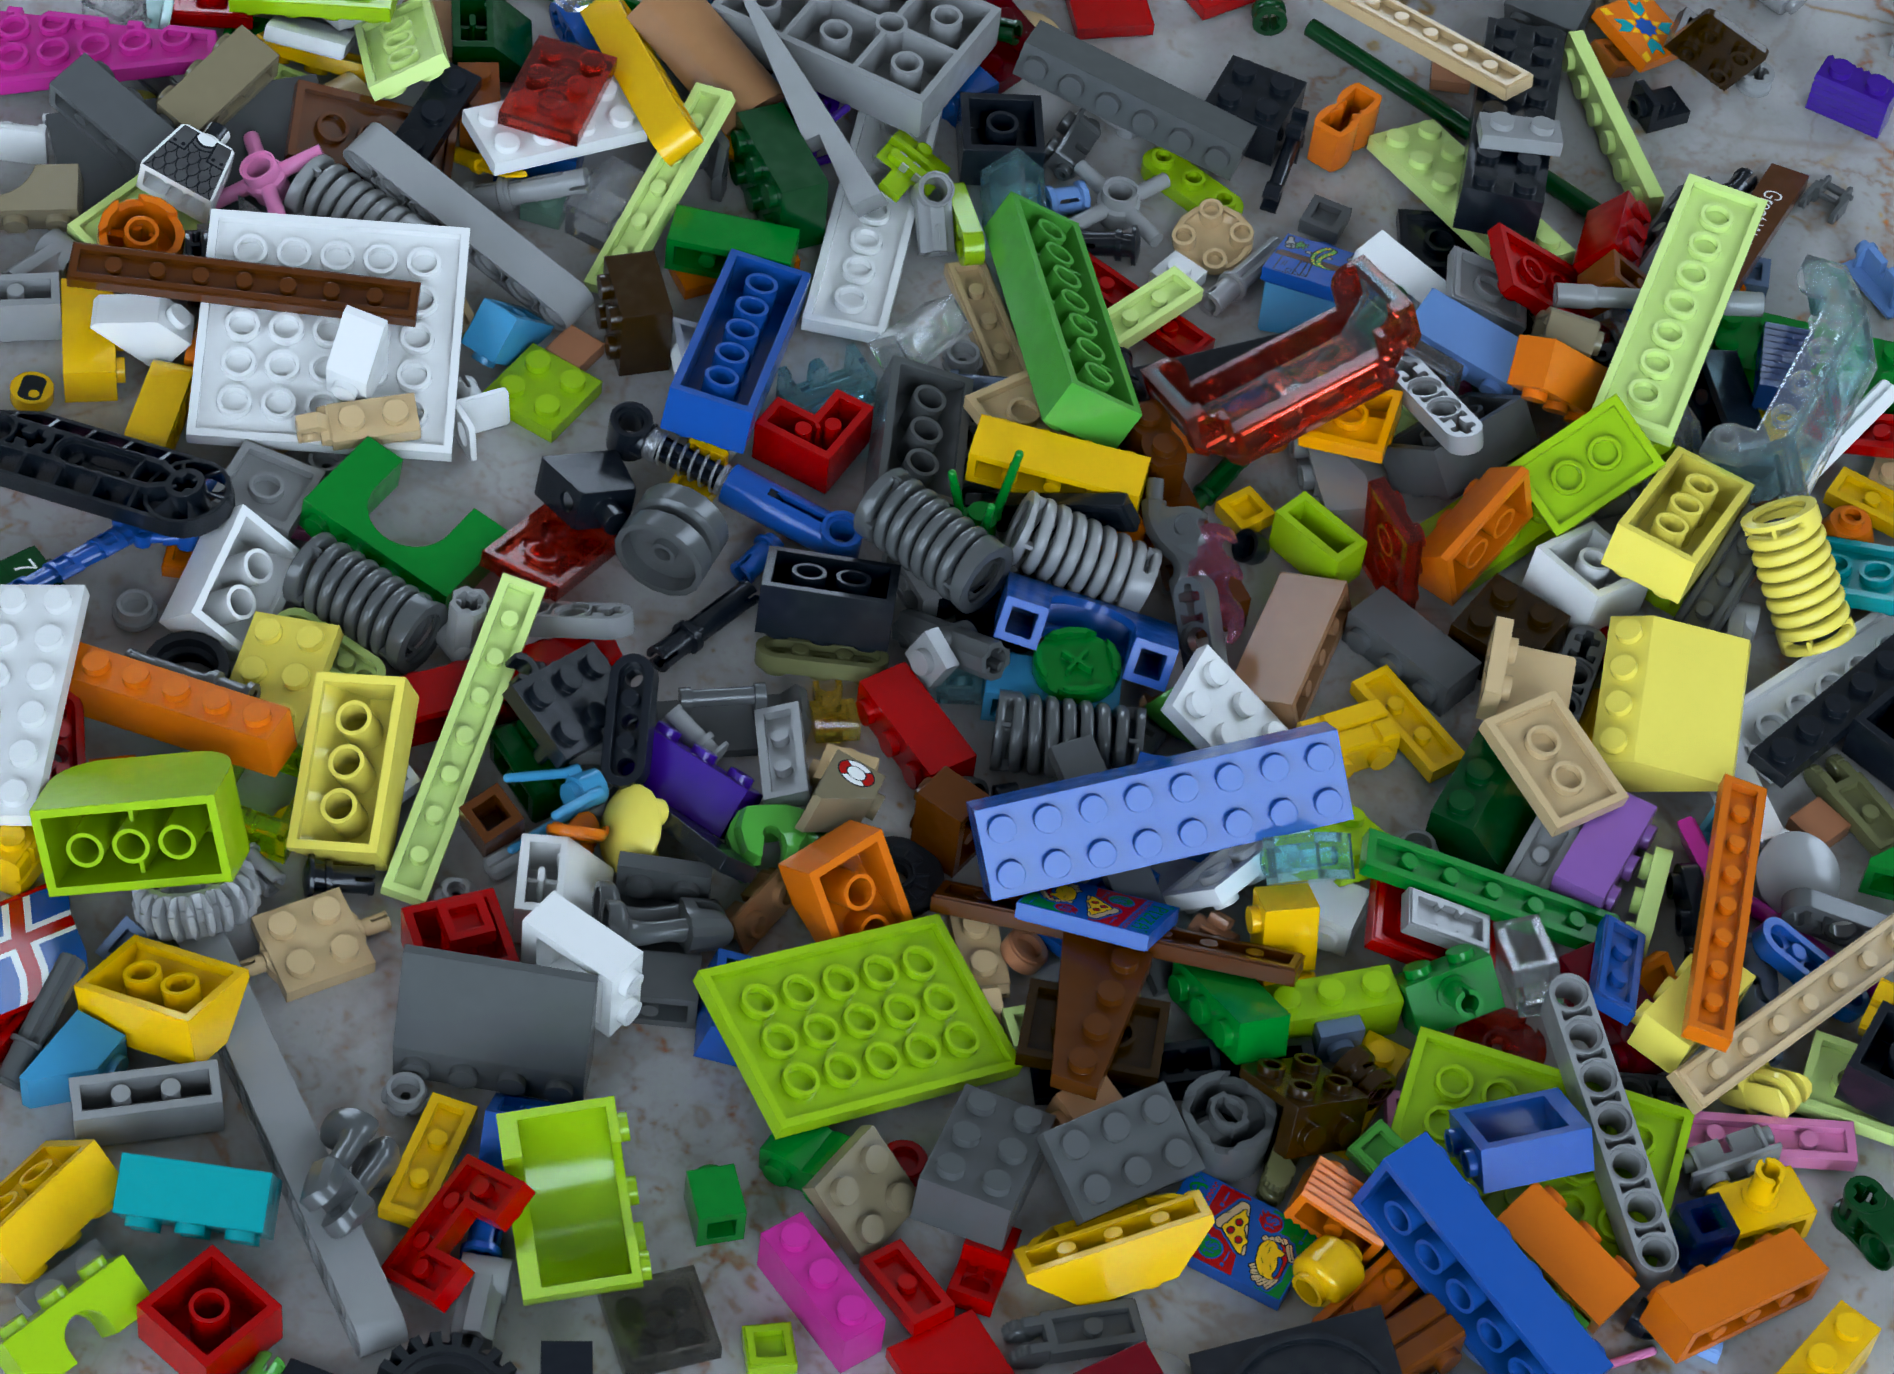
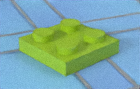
M532 343L483 392L505 387L509 393L510 420L552 443L602 393L603 381Z

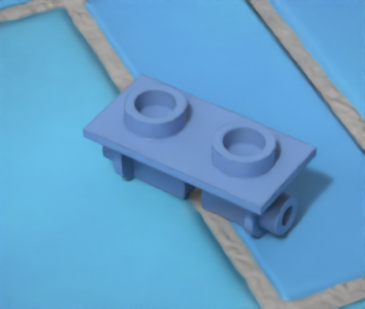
M1863 240L1854 249L1856 257L1841 263L1840 267L1887 320L1894 318V267L1887 268L1888 260L1881 254L1874 242L1869 243L1867 240Z

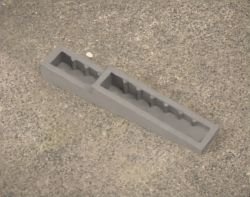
M743 0L801 135L812 153L825 147L849 204L856 215L860 218L889 204L757 1Z

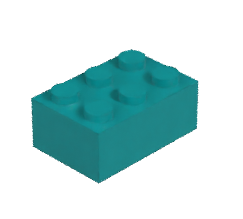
M122 1152L112 1213L125 1219L124 1226L131 1227V1230L161 1234L162 1225L175 1227L174 1233L180 1234L181 1237L210 1241L211 1232L224 1233V1240L230 1241L231 1244L259 1247L261 1239L274 1240L283 1181L271 1172Z

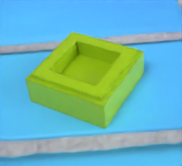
M791 1321L742 1326L741 1340L747 1374L797 1373L798 1361Z

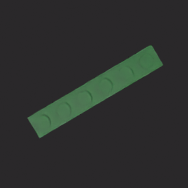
M1369 828L1362 837L1358 874L1404 890L1409 886L1488 914L1492 921L1575 950L1595 941L1597 926L1606 914L1620 920V915L1373 828Z

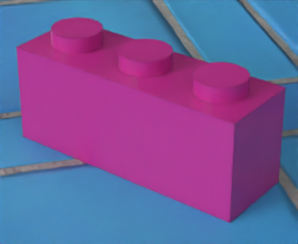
M802 1211L761 1233L757 1266L840 1374L881 1351L886 1324L885 1317Z

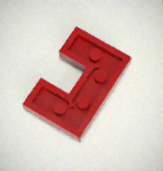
M467 1153L382 1264L381 1268L388 1283L445 1313L461 1295L464 1287L475 1274L464 1262L449 1255L454 1247L461 1242L476 1218L506 1233L513 1222L522 1214L524 1208L536 1192L524 1181Z

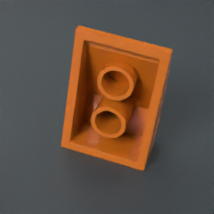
M848 820L778 863L792 905L815 942L914 919L881 828Z

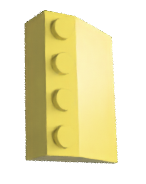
M1655 615L1610 616L1592 743L1626 792L1718 791V785L1724 774L1735 777L1751 650L1749 639Z

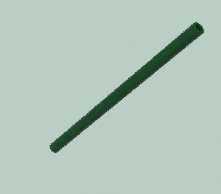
M1312 19L1308 23L1304 31L1306 37L1463 139H1467L1470 118L1317 19ZM1548 170L1546 193L1585 218L1589 210L1601 205L1592 197Z

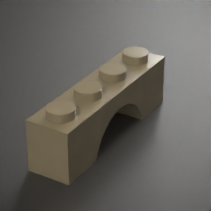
M36 164L32 173L22 185L13 191L0 195V230L10 233H24L30 229H48L50 231L59 228L63 232H67V224L83 214L84 180L79 164Z

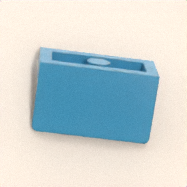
M1264 281L1258 329L1283 333L1343 319L1348 294H1345L1339 303H1334Z

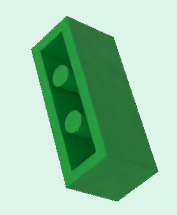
M677 204L667 236L664 268L718 279L731 248L794 268L797 259L800 229Z
M1173 962L1172 975L1168 979L1170 998L1235 1065L1255 1062L1260 1058L1286 1056L1291 1014L1256 979Z

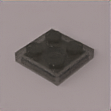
M694 1265L652 1274L653 1280L643 1281L644 1287L597 1295L622 1374H655L721 1358L722 1345Z

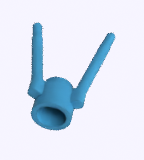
M576 763L565 768L507 773L503 776V780L506 783L565 778V783L560 787V796L564 805L551 813V820L528 833L546 835L547 824H552L554 821L565 823L574 818L578 813L589 811L590 808L605 803L608 800L609 788L603 774L596 768L582 771L580 765ZM521 838L507 848L509 854H514L520 850Z

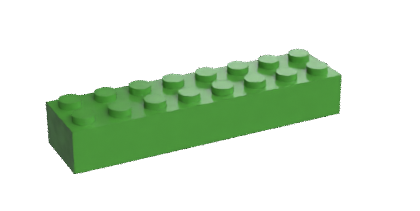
M1011 191L985 225L984 232L1023 355L1025 367L1031 381L1041 419L1049 428L1060 432L1064 430L1081 440H1089L1096 444L1117 449L1143 414L1079 223Z

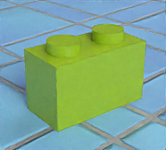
M1306 491L1275 511L1269 537L1270 548L1303 575L1345 580L1348 584L1360 576L1368 541Z

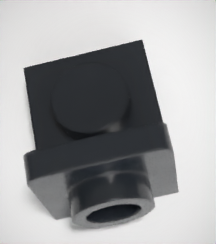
M1644 79L1635 80L1627 108L1632 118L1638 121L1646 134L1688 122L1691 111L1672 86L1651 90Z

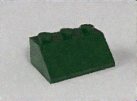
M1479 730L1433 806L1425 831L1434 837L1439 852L1504 874L1537 815Z

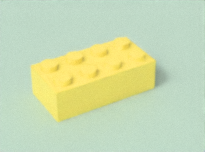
M1678 445L1665 462V467L1657 472L1618 522L1600 563L1612 569L1618 576L1631 579L1652 590L1658 597L1669 599L1676 604H1679L1708 565L1747 504L1755 486Z

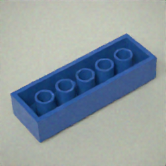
M731 248L670 385L660 424L661 429L674 432L681 437H690L712 444L727 451L744 453L755 427V422L759 417L800 318L811 273Z
M1426 1131L1385 1157L1351 1199L1425 1294L1432 1293L1446 1308V1313L1448 1315L1451 1314L1465 1329L1466 1338L1464 1344L1488 1374H1607L1614 1366L1607 1358L1602 1345L1597 1340L1591 1338L1575 1318L1570 1305L1559 1298L1543 1278L1542 1271L1538 1265L1527 1258L1512 1239L1509 1229L1495 1218L1481 1200L1477 1189L1471 1183L1466 1182L1450 1162L1445 1149L1435 1143Z

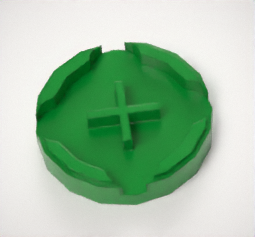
M1069 626L1053 630L1045 635L1044 640L1039 643L1036 651L1034 650L1032 675L1038 687L1048 695L1055 696L1060 701L1065 698H1072L1076 704H1079L1082 700H1089L1091 703H1094L1113 693L1121 675V656L1115 644L1108 638H1106L1105 642L1103 639L1096 637V631Z

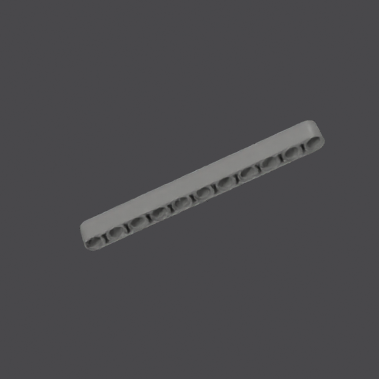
M225 931L215 934V937H202L198 941L187 939L179 943L172 939V946L241 967ZM248 982L228 1042L218 1050V1054L273 1174L283 1181L281 1192L358 1358H362L408 1342V1330L404 1316L362 1225H359L345 1237L333 1239L321 1226L326 1215L325 1210L321 1207L316 1211L309 1212L299 1202L306 1176L313 1162L328 1157L329 1154L320 1139L319 1132Z

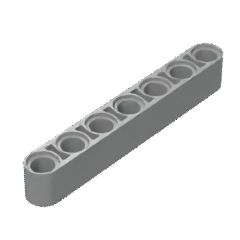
M371 122L343 151L344 159L357 174L373 184L376 189L384 191L387 197L396 199L399 205H404L412 213L414 212L422 216L423 221L438 226L470 228L468 261L535 315L553 325V329L562 333L566 328L568 329L594 303L592 293L582 282L383 125Z
M1563 973L1551 981L1541 1006V1017L1569 1101L1592 1126L1595 1165L1593 1173L1621 1257L1637 1273V1277L1634 1280L1640 1285V1289L1651 1291L1661 1282L1669 1280L1678 1262V1245L1591 989L1581 976L1573 973ZM1557 998L1570 1000L1574 1007L1562 1005L1558 1002ZM1571 1040L1582 1041L1589 1049L1577 1048L1572 1044ZM1585 1083H1596L1603 1089V1092L1592 1091ZM1599 1125L1611 1126L1617 1131L1618 1135L1606 1134ZM1614 1168L1627 1170L1633 1178L1625 1179L1615 1173ZM1628 1212L1641 1213L1648 1222H1637L1630 1217ZM1650 1255L1656 1257L1663 1266H1651L1644 1260L1643 1256Z

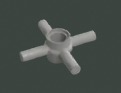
M1081 160L1076 164L1074 172L1097 194L1095 206L1069 219L1079 223L1081 230L1098 222L1105 228L1116 231V228L1126 230L1129 227L1132 228L1133 225H1138L1140 236L1151 247L1160 244L1163 235L1139 210L1140 201L1170 187L1171 182L1166 173L1162 172L1137 185L1134 180L1125 176H1112L1104 179L1086 160Z

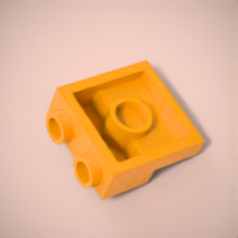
M1320 374L1299 431L1298 446L1382 464L1387 447L1392 443L1401 417L1403 391Z

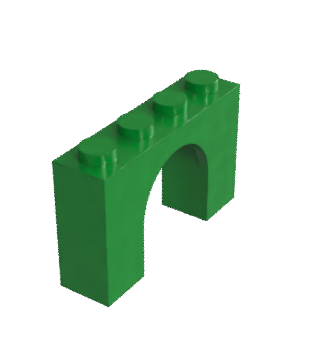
M367 436L303 499L299 526L312 538L319 533H331L335 536L337 542L347 543L352 551L363 553L366 559L376 561L379 567L389 569L393 576L403 578L406 584L416 586L420 592L429 594L433 601L445 604L449 610V602L452 600L454 590L464 586L474 589L504 558L510 532L474 508L445 538L431 545L420 547L405 546L384 537L374 527L369 515L398 486L403 459Z

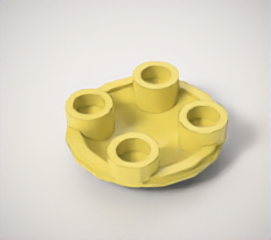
M633 784L616 791L607 803L600 821V828L604 826L610 827L606 840L603 843H599L601 856L605 863L614 868L615 873H617L620 851L659 856L657 847L661 839L662 825L665 824L669 816V808L665 800L656 798L653 792L642 784Z

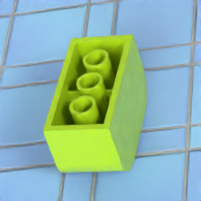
M215 751L171 753L83 763L66 769L51 778L29 810L49 897L233 882L250 851L231 759L226 754Z

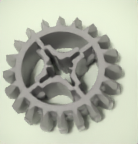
M245 859L233 882L131 890L133 897L131 903L135 921L145 930L147 937L159 938L163 942L175 939L176 942L181 943L187 939L198 941L202 937H215L217 933L232 931L235 925L245 924L247 918L257 913V908L261 905L260 895L262 892L258 875L254 871L252 862H248Z

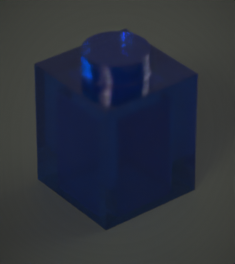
M1719 1192L1676 1204L1669 1218L1679 1249L1677 1263L1683 1274L1688 1273L1700 1264L1708 1267L1718 1262L1724 1254L1732 1250L1740 1234V1230Z

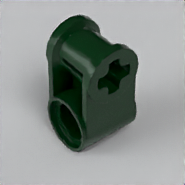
M1855 1176L1850 1178L1844 1186L1843 1198L1839 1199L1832 1208V1223L1837 1230L1843 1233L1863 1253L1866 1260L1873 1267L1881 1271H1888L1894 1266V1199L1878 1181L1871 1177ZM1870 1193H1872V1198H1871V1200H1870L1869 1202H1867V1201H1866L1867 1197L1869 1196ZM1848 1210L1851 1211V1213H1850L1848 1219L1845 1220L1844 1217H1845L1847 1211H1848Z

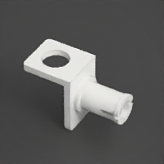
M465 375V380L469 387L465 385L461 377H458L454 437L469 461L472 462L477 460L476 433L510 423L509 393L505 387L482 393L475 378Z

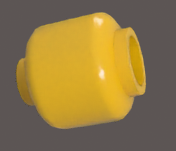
M1324 1235L1316 1239L1296 1257L1292 1265L1294 1276L1292 1284L1298 1296L1312 1307L1320 1306L1325 1308L1330 1302L1340 1303L1365 1278L1361 1251L1348 1239L1341 1240L1336 1236Z

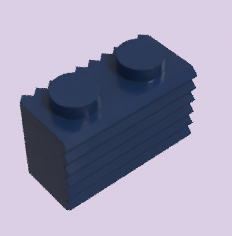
M1764 322L1757 343L1752 407L1754 409L1760 407L1763 411L1769 409L1771 412L1777 410L1780 414L1786 412L1787 415L1794 414L1798 417L1802 415L1807 401L1814 402L1818 387V377H1812L1811 372L1812 370L1816 371L1821 353V346L1814 345L1815 330Z

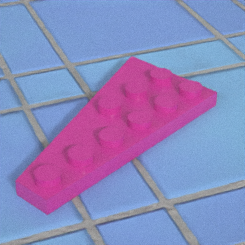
M8 6L6 11H0V95L49 90V83L83 53L88 54L96 62H104L112 70L119 82L183 75L195 60L201 59L203 61L212 52L213 46L218 40L217 32L211 29L168 25L162 30L145 28L144 22L129 20L127 25L110 24L108 17L49 10L42 15L25 14L23 7Z

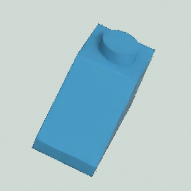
M484 297L461 343L474 351L471 356L474 360L494 369L496 364L510 366L532 343L538 345L549 336L554 326L522 306Z
M77 1009L20 1075L22 1105L32 1109L71 1102L68 1078L126 1071L129 1065L126 1035Z

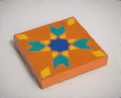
M1617 0L1598 7L1592 14L1591 18L1639 73L1679 59L1663 47L1674 22L1654 0Z

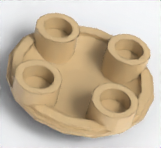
M1205 199L1198 207L1182 215L1172 231L1174 251H1178L1208 271V275H1219L1224 271H1232L1252 252L1254 240L1253 227L1241 213L1228 206H1223L1217 199Z

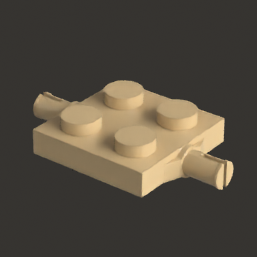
M340 887L252 916L250 927L259 944V954L241 960L239 963L241 967L249 970L250 977L266 972L278 984L287 1003L375 972L376 961L366 943V937L385 930H391V921L385 910L359 919L350 910Z

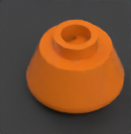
M1842 505L1835 508L1822 519L1821 523L1826 529L1827 536L1874 543L1871 519L1859 507Z

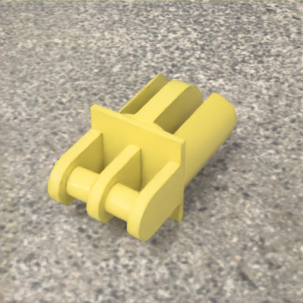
M1767 1062L1718 1099L1725 1105L1744 1109L1746 1114L1756 1115L1758 1112L1787 1119L1790 1114L1800 1107L1801 1102L1807 1101L1812 1093V1083L1808 1077L1800 1073L1771 1067L1770 1063Z

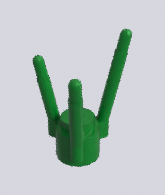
M1022 450L1015 452L995 503L976 501L969 507H964L957 473L954 469L948 471L954 508H958L963 516L970 517L976 526L986 529L988 535L996 536L997 522L1002 519L1003 507L1024 456Z

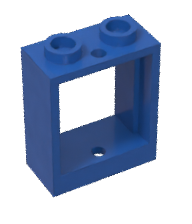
M1558 1087L1448 1110L1450 1128L1444 1131L1447 1152L1451 1158L1455 1157L1458 1160L1466 1178H1472L1484 1194L1595 1171L1592 1126Z

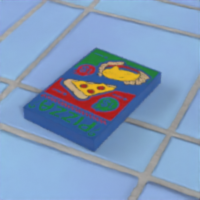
M1077 882L1025 894L1016 902L1015 918L1146 952L1178 923L1180 908Z
M1202 1171L1184 1179L1176 1194L1184 1195L1187 1191L1200 1190L1215 1220V1223L1186 1266L1278 1311L1293 1286L1292 1265L1294 1260L1317 1239L1316 1235H1310L1308 1229H1301L1300 1224H1293L1292 1219H1286L1283 1214L1284 1212Z

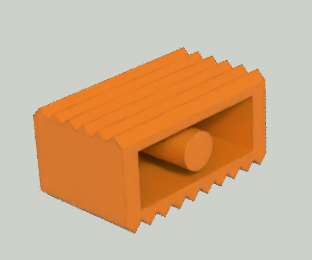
M1319 1155L1303 1173L1283 1213L1285 1218L1292 1219L1293 1224H1300L1301 1229H1308L1309 1234L1316 1235L1317 1239L1324 1235L1336 1236L1341 1240L1348 1239L1352 1241L1362 1253V1264L1364 1267L1385 1244L1351 1201L1364 1183L1349 1174L1347 1168L1340 1162L1328 1160Z

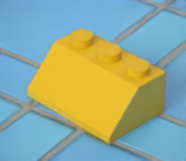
M134 934L73 986L78 1009L125 1034L127 1047L182 1064L206 1061L228 1042L250 976L249 970Z
M95 1139L46 1140L0 1182V1283L29 1284L35 1281L47 1270L48 1265L46 1262L58 1251L70 1248L81 1238V1229L92 1219L103 1216L113 1208L119 1172Z

